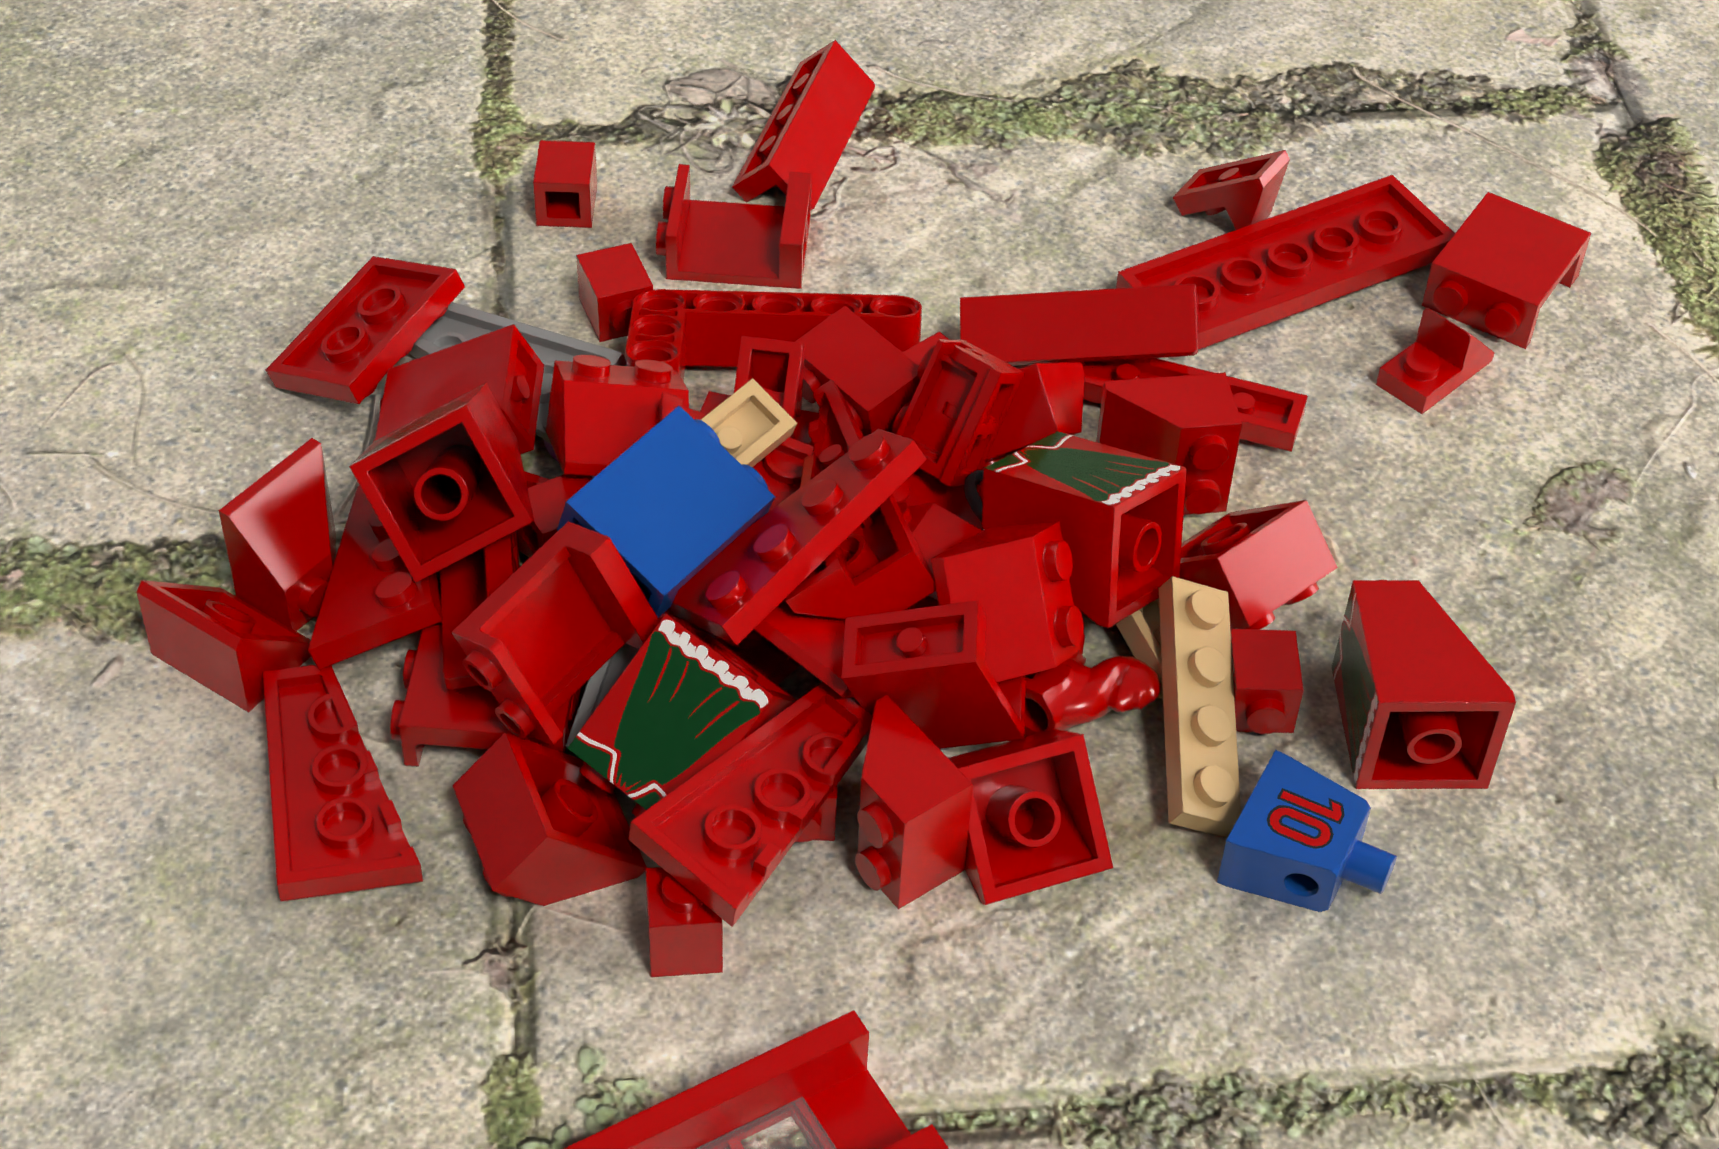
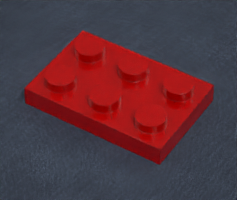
M372 256L270 364L266 372L276 388L360 404L364 398L375 391L378 383L387 374L388 369L392 368L401 358L406 356L412 350L413 344L431 324L445 314L448 306L461 293L465 285L457 270L453 268Z

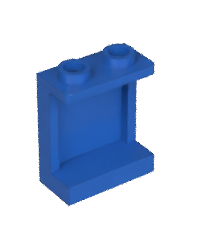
M678 406L566 501L557 531L569 521L610 537L659 618L671 607L678 590L749 526L768 513L775 496L768 490L765 480L754 468L746 464L741 465L721 446L718 436L708 424L702 420L693 419L685 410Z

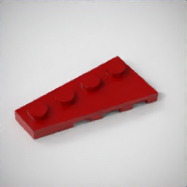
M877 429L872 434L861 438L847 453L749 526L678 590L669 610L673 615L737 646L927 460L914 440L881 429Z
M360 485L357 486L308 648V652L319 670L443 621L437 572L415 583Z
M317 665L263 671L276 878L280 901L423 882L421 864L413 846L410 847L402 830L401 819L392 799L389 800L379 778L378 768L370 750L367 751L358 731L357 721L332 666L330 665L320 670Z
M820 683L633 819L630 824L628 840L733 927L867 745L873 715L851 698L842 697L825 683Z

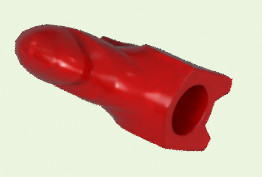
M1083 634L1081 641L1082 650L1056 668L1025 675L1024 736L1027 737L1052 729L1068 731L1076 725L1089 723L1104 717L1111 710L1118 713L1141 710L1149 703L1154 702L1161 690L1160 679L1154 669L1148 664L1129 656L1106 658L1091 668L1085 666L1086 658L1082 655L1085 635Z

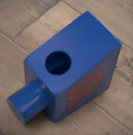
M1275 750L1226 840L1217 883L1229 888L1322 912L1330 908L1344 879L1382 894L1393 871L1397 856L1362 842L1371 810L1370 805L1365 799L1292 757Z

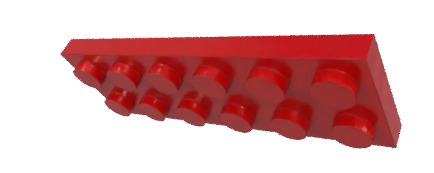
M1390 175L1118 271L1116 288L1196 284L1199 350L1431 264L1455 233L1396 177Z

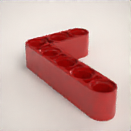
M649 290L641 292L633 299L625 351L626 366L635 367V362L639 360L664 362L672 366V370H677L684 382L685 366L737 367L741 335L795 342L843 306H847L903 352L921 342L922 305L913 298L899 295Z

